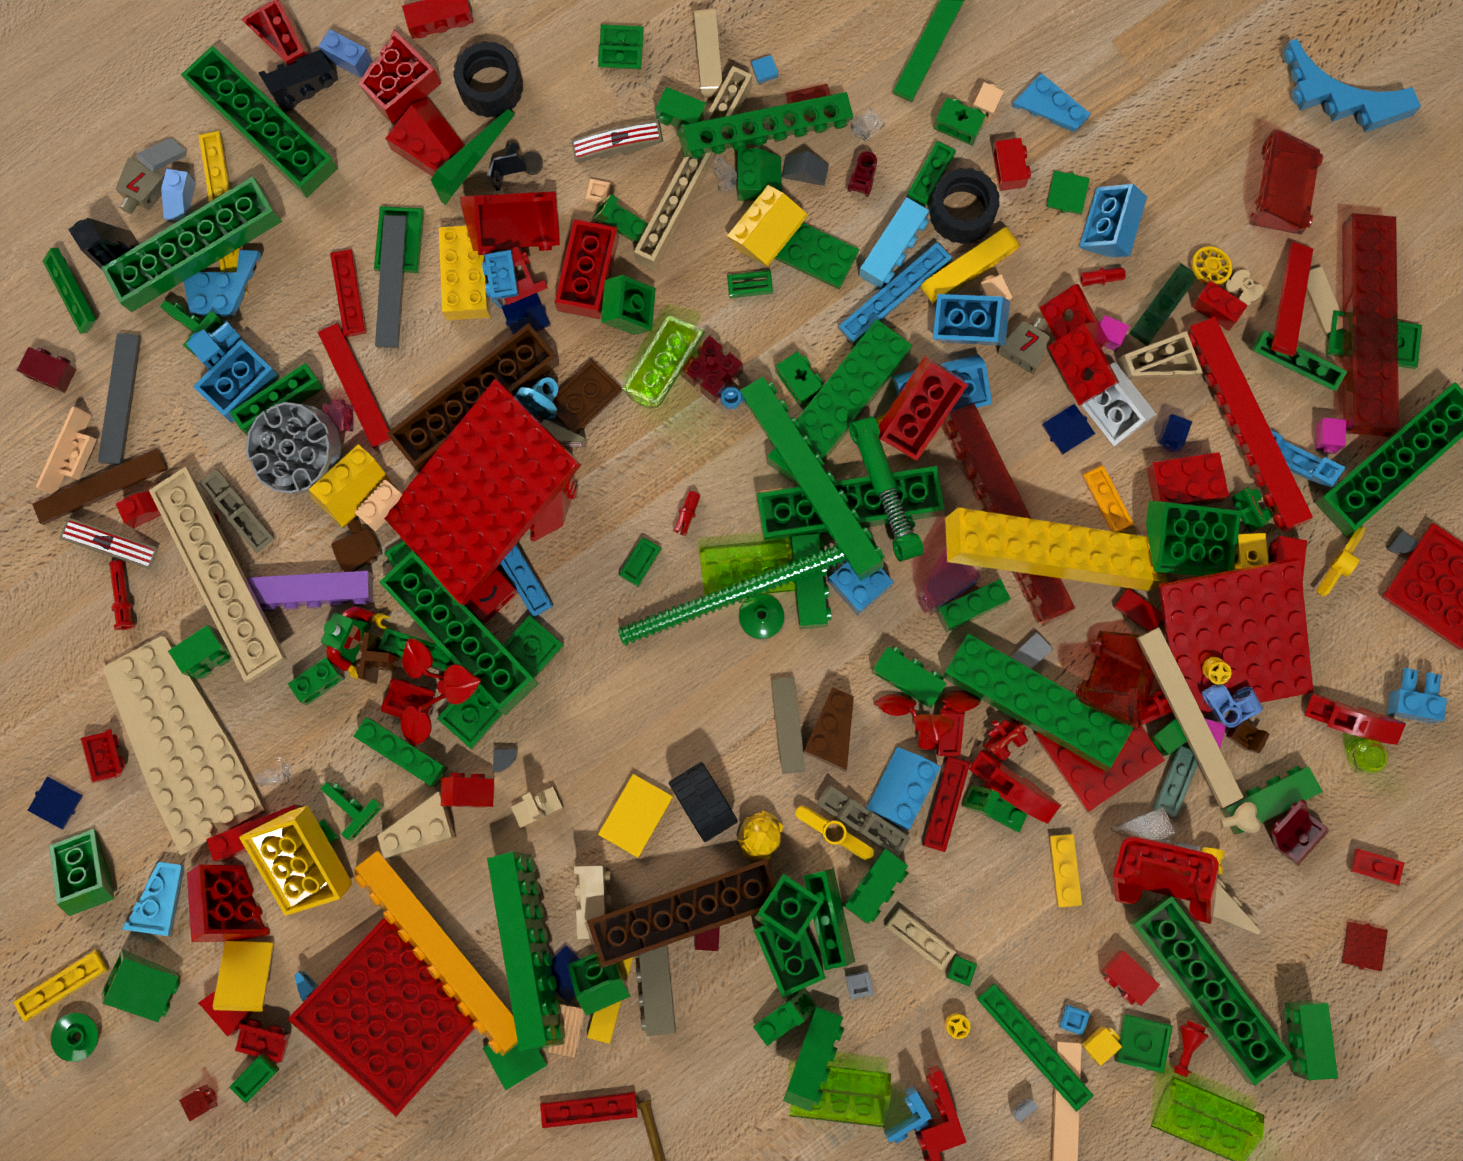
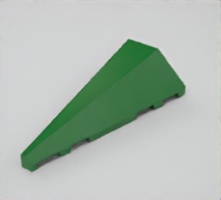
M507 109L435 172L431 182L440 201L444 205L449 202L515 114Z

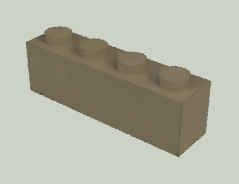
M668 945L635 956L640 961V968H636L637 982L642 983V992H638L639 1006H644L645 1016H641V1029L646 1031V1036L676 1033Z

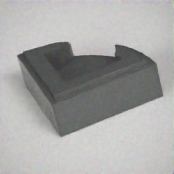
M1402 530L1387 550L1396 554L1409 553L1415 549L1419 542Z
M494 749L493 773H499L509 768L515 761L518 750Z

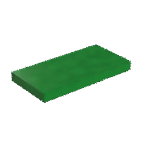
M1333 310L1326 355L1416 369L1418 367L1422 325ZM1338 316H1343L1347 327L1336 330Z

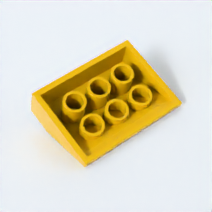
M308 805L289 811L239 837L285 916L339 900L353 884Z

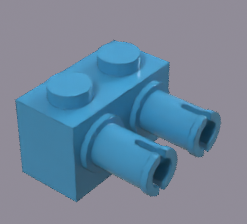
M225 321L212 334L210 332L207 333L204 329L193 334L190 341L186 344L210 370L229 349L243 339Z
M1404 668L1401 688L1390 692L1387 715L1432 724L1443 722L1447 698L1439 695L1442 675L1437 674L1435 676L1436 673H1426L1424 693H1418L1416 691V683L1419 671Z

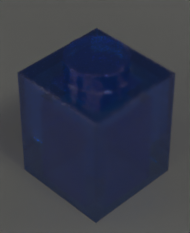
M1170 414L1165 420L1157 444L1162 445V448L1167 451L1179 452L1185 444L1193 421Z

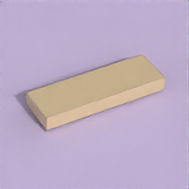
M1321 266L1310 270L1306 293L1323 334L1326 335L1331 332L1333 310L1340 311V308ZM1338 316L1336 330L1347 327L1343 316Z
M901 908L897 909L885 925L887 929L941 971H943L956 953V951Z

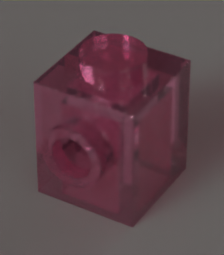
M331 400V404H323V412L329 416L338 432H353V405L345 404V400Z

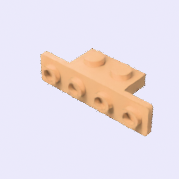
M77 407L71 408L37 482V489L53 495L58 492L64 476L76 480L80 479L97 439L84 434L91 419L90 414Z

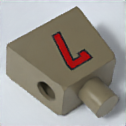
M128 157L116 186V190L125 198L119 208L128 214H132L137 205L147 210L151 209L162 196L161 188L164 175L157 171L152 172L145 165Z
M1037 317L1032 325L1023 321L1006 339V345L1000 346L998 354L1034 375L1050 339V336L1044 333L1048 326L1047 321L1040 317Z

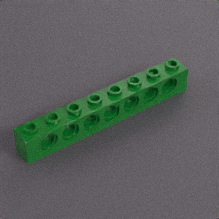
M844 92L682 125L678 135L684 157L692 156V159H697L705 156V153L721 154L726 149L740 150L745 148L746 145L753 143L754 146H760L767 143V140L774 139L775 142H779L791 135H795L798 138L807 135V132L810 131L822 133L834 126L835 129H841L848 126L847 123L854 116L848 94ZM824 110L831 114V118L824 114ZM804 115H808L811 118V122L806 121ZM783 119L789 120L791 126H787ZM763 123H767L771 131L766 130L763 127ZM742 127L748 128L751 135L745 134ZM721 131L727 132L730 139L724 138ZM701 136H706L709 139V143H704L701 140Z

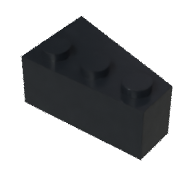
M321 50L296 58V63L286 67L283 63L277 65L278 70L267 74L264 70L258 72L283 112L295 108L298 103L312 98L317 92L324 88H329L338 80Z
M91 218L79 220L73 227L68 229L80 250L100 269L140 245L131 231Z

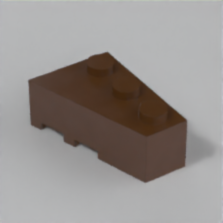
M832 687L803 752L844 772L847 771L854 696Z

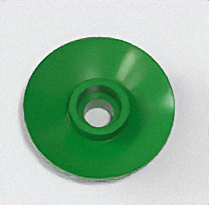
M757 594L754 598L751 596L749 600L742 604L739 612V622L744 632L756 639H768L776 635L782 628L784 610L779 601L774 597L766 594ZM763 611L766 613V617L759 619L757 614Z
M83 1013L67 1014L60 1018L52 1029L50 1037L52 1049L59 1058L65 1061H81L90 1056L95 1050L99 1040V1031L94 1020ZM77 1032L81 1034V1039L79 1041L75 1039V1034Z

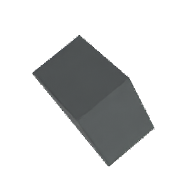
M809 151L786 156L782 178L825 186L829 164Z

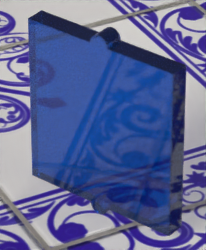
M537 293L501 307L507 320L506 326L510 327L513 335L528 323L536 332L551 326L545 313L546 307L542 306Z
M1075 404L1042 424V427L1050 437V442H1054L1062 455L1096 434L1087 422V417L1082 415Z
M47 777L40 790L35 792L36 796L27 811L60 829H64L70 817L76 813L75 809L83 795Z
M566 945L555 957H552L551 971L556 979L557 987L555 991L569 1003L575 997L568 964L580 958Z

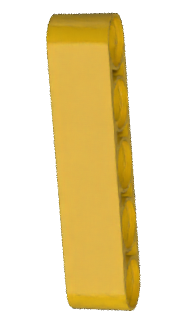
M1005 227L927 279L920 288L930 302L936 305L938 294L952 295L1015 252L1020 247V243L1008 227Z

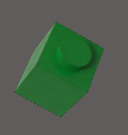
M1176 719L1168 722L1149 737L1163 757L1171 754L1187 741Z

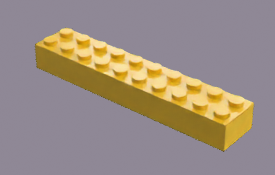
M957 508L945 518L947 562L1145 591H1153L1159 587V584L1167 583L1166 573L1154 572L1148 537L965 508Z

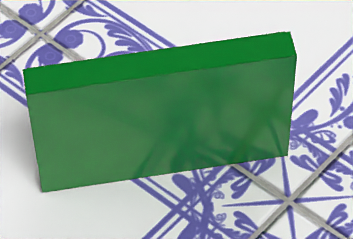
M380 206L374 270L380 271L384 215L406 216L407 231L404 273H419L424 209Z

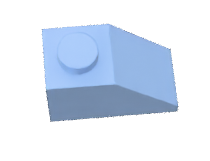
M166 169L161 188L163 217L165 220L178 222L188 216L196 182L188 172Z

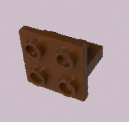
M365 632L364 638L360 641V651L362 654L361 661L357 663L356 671L359 679L377 684L379 670L393 671L394 668H402V659L390 653L379 652L378 646L382 638Z

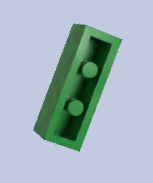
M999 579L940 607L936 614L947 633L1006 605L1011 598L1002 580Z
M887 646L871 673L931 709L947 684L943 681L944 677L935 671L930 673L923 669L924 665L916 659L910 661L904 657L905 653L894 646L891 649Z

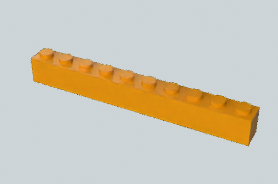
M378 851L356 866L354 869L355 877H353L360 888L365 887L370 893L368 897L376 907L378 905L381 906L385 911L383 913L385 919L391 925L394 923L398 927V934L405 943L409 941L414 947L412 951L420 961L424 959L429 965L427 968L434 979L439 978L444 984L442 988L450 998L455 997L459 1002L457 1006L464 1016L469 1015L473 1019V1027L480 1035L483 1033L490 1040L488 1045L496 1054L499 1052L502 1056L508 1053L518 1044L514 1017Z

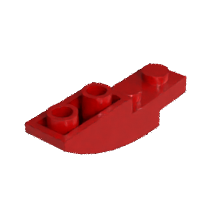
M1312 693L1304 714L1306 717L1326 723L1327 727L1365 739L1398 745L1406 725L1405 722L1362 707L1355 708Z
M985 750L979 753L969 768L970 771L986 782L985 786L1000 793L1001 798L1046 824L1052 820L1062 806L1026 777H1019Z

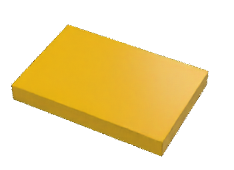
M633 774L598 835L639 858L672 801L673 796Z
M225 941L213 1002L214 1010L263 1012L274 949L273 943Z

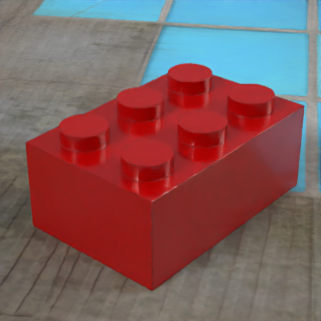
M1220 452L1153 462L1147 468L1153 501L1199 506L1223 502L1229 497Z

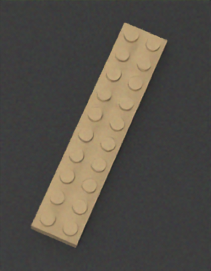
M185 466L150 489L149 492L244 682L250 683L287 658L191 469Z

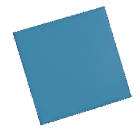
M772 55L751 61L758 84L778 78V71Z
M1066 1004L1059 1027L1083 1036L1090 1013Z

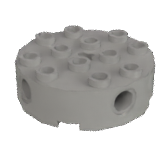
M283 402L270 407L255 418L248 432L246 453L248 461H251L252 468L255 471V476L262 484L277 492L303 494L309 492L308 489L340 461L341 442L338 429L327 414L311 405Z

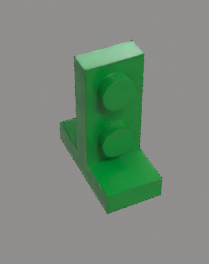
M610 194L599 204L590 222L617 227L619 234L638 245L649 223L617 205L618 198Z
M164 300L160 305L169 316L193 332L183 344L193 355H195L194 352L186 344L190 341L191 336L201 332L203 329L207 333L210 332L212 334L224 324L212 311L201 321L193 314L190 317L184 314L186 310L176 302L170 304Z
M325 782L320 788L353 819L341 833L343 837L350 841H353L384 807L379 800L372 799L361 810L363 806L353 797L349 799L345 796L346 790L337 782L334 784Z
M971 785L962 804L968 810L978 812L1020 833L1028 815L1001 798L1000 793Z
M803 988L756 1023L753 1028L766 1046H768L796 1025L799 1026L814 1012L817 1005Z

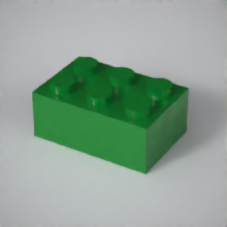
M765 925L754 929L782 998L826 979L806 930L799 941L793 945Z
M1316 1000L1284 1002L1285 1008H1283L1282 1013L1283 1019L1288 1026L1286 1043L1290 1047L1293 1056L1289 1059L1291 1072L1294 1073V1076L1308 1081L1338 1079L1329 1004Z

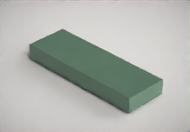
M1182 745L1176 749L1153 806L1154 810L1172 818H1176L1198 765L1191 749Z

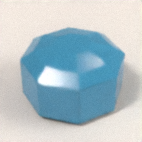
M726 387L721 392V404L726 409H737L742 403L741 392L736 387Z

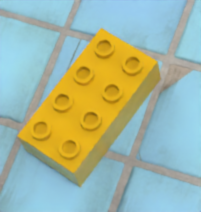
M466 226L440 227L439 249L443 315L447 321L491 318L490 297L487 296L485 284L489 282L482 268V262H485V255H478V251H473Z

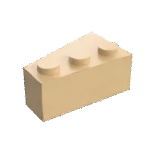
M1187 331L1130 352L1117 359L1120 368L1129 379L1196 377L1203 373Z
M437 792L377 837L383 858L391 859L456 838L448 807L441 806V792Z
M574 866V874H577V887H575V896H577V939H590L585 922L607 914V909H611V895H607V885H611V871H607V866Z

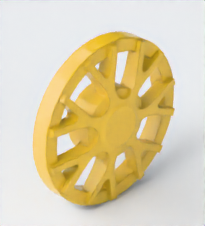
M1212 246L1203 247L1192 258L1191 267L1193 273L1202 283L1208 284L1209 281H1212L1217 285H1221L1232 274V262L1229 256L1219 248ZM1203 252L1207 259L1203 260L1199 254ZM1211 253H1217V257L1211 256ZM1225 260L1226 265L1222 266L1220 261ZM1196 262L1201 263L1202 267H1197ZM1202 271L1207 274L1206 278L1201 274ZM1219 271H1222V272L1226 273L1227 275H1226V277H1223V276L1220 275L1218 272H1219ZM1211 275H1215L1217 281H1213Z

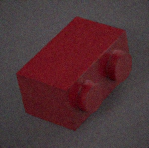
M28 347L16 371L29 379L65 393L76 372V369L70 365L71 361L59 355L57 358L50 356L51 353L40 347L37 350Z

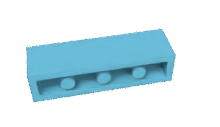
M906 197L861 266L859 276L880 289L883 288L885 283L889 284L895 275L893 271L896 266L900 267L905 261L907 249H912L918 240L916 235L920 230L924 231L930 221L927 219L929 210Z

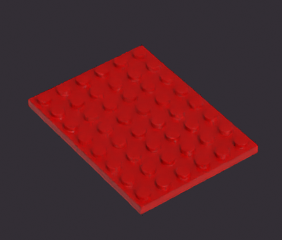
M494 379L404 490L399 501L389 510L388 515L384 519L411 550L431 569L433 575L460 605L465 606L582 464L500 381Z

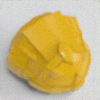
M762 811L751 817H746L737 837L740 848L743 851V856L756 862L771 859L772 852L780 845L781 832L783 830V825L775 815Z

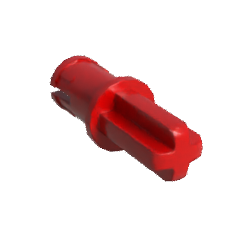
M1122 267L1106 270L1100 268L1097 271L1080 273L1082 287L1094 284H1101L1103 286L1107 282L1121 281L1126 278L1125 269Z
M695 491L687 493L683 507L678 511L680 514L673 529L675 533L678 534L682 527L680 535H687L692 518L696 517L695 510L700 500L699 493Z

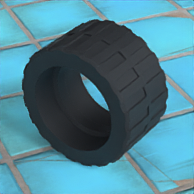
M484 41L472 44V46L467 47L458 56V60L454 65L453 76L461 100L471 112L490 118L499 117L507 109H514L521 99L523 80L518 62L510 50L496 42ZM496 67L508 73L505 83L495 91L478 92L469 87L473 76L484 68Z
M959 168L944 175L935 187L929 210L931 223L935 227L936 232L944 239L960 244L972 243L984 237L991 229L999 208L1000 196L997 186L988 175L986 176L983 172L973 168ZM968 192L975 195L982 202L985 211L981 217L975 220H959L949 214L944 206V200L953 193Z
M703 762L698 763L669 781L668 784L704 842L709 841L738 823L734 812Z

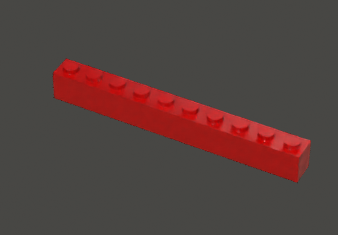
M1216 317L1190 326L1187 333L1200 367H1203L1206 373V383L1209 387L1213 388L1215 401L1219 407H1222L1225 413L1224 420L1227 426H1231L1235 433L1233 435L1234 441L1238 447L1241 446L1244 452L1243 459L1245 464L1251 467L1254 473L1253 480L1256 486L1261 487L1264 493L1263 501L1268 508H1271L1274 514V524L1284 533L1308 523L1313 518L1309 507Z

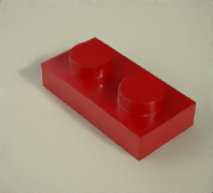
M1355 849L1350 872L1399 886L1405 863L1365 850Z

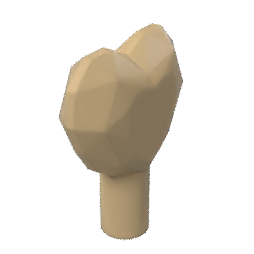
M1252 802L1243 803L1236 809L1234 816L1220 819L1221 827L1225 828L1236 825L1240 830L1248 833L1258 832L1261 828V822L1256 817L1258 812L1257 806Z

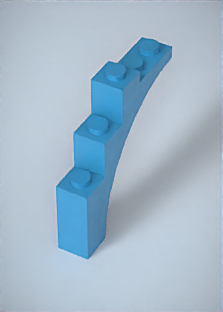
M1298 39L1289 41L1283 50V59L1291 69L1293 81L1297 83L1292 90V100L1294 104H1297L1300 111L1324 103L1325 112L1330 116L1332 122L1357 114L1359 125L1363 127L1364 132H1368L1412 117L1421 107L1413 87L1399 91L1376 92L1361 90L1330 77L1310 59Z

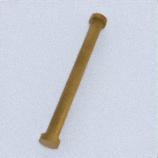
M651 1101L640 1102L637 1104V1108L642 1113L654 1161H665L650 1110Z

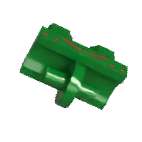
M1248 487L1231 498L1235 503L1236 510L1241 511L1240 518L1244 525L1246 524L1248 530L1252 533L1268 524L1272 514L1267 508L1261 510L1257 503L1262 497L1259 490H1250Z

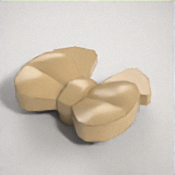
M1239 270L1231 279L1226 281L1225 288L1227 292L1231 293L1241 289L1243 293L1239 299L1248 306L1257 301L1264 292L1262 285L1254 284L1253 280L1250 279L1248 270Z

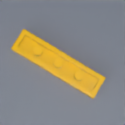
M94 950L16 999L13 1003L23 1022H28L109 971V968L99 950Z
M633 957L619 962L626 982ZM622 1001L593 1014L587 1038L611 1044Z

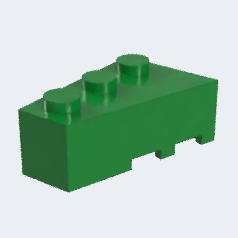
M883 849L843 907L866 924H869L870 921L874 922L881 912L879 908L883 902L887 903L895 893L892 889L896 883L901 884L908 875L906 871L908 865L887 849Z

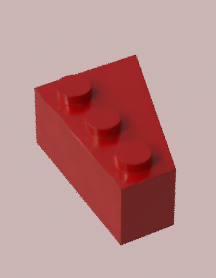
M272 0L241 19L288 65L296 63V58L310 54L289 9L280 0Z

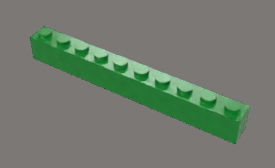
M761 377L741 389L740 392L743 400L859 581L884 567L882 559L885 558L879 546L874 548L870 540L873 538L866 527L862 529L859 525L860 517L854 508L850 510L846 505L848 502L846 495L842 490L837 491L834 484H836L833 475L830 471L826 473L822 468L824 465L823 460L818 453L814 455L810 448L813 446L806 435L802 437L798 431L801 429L795 417L790 418L787 414L789 409L783 399L778 400L775 394L778 392L771 381L767 383L765 378Z

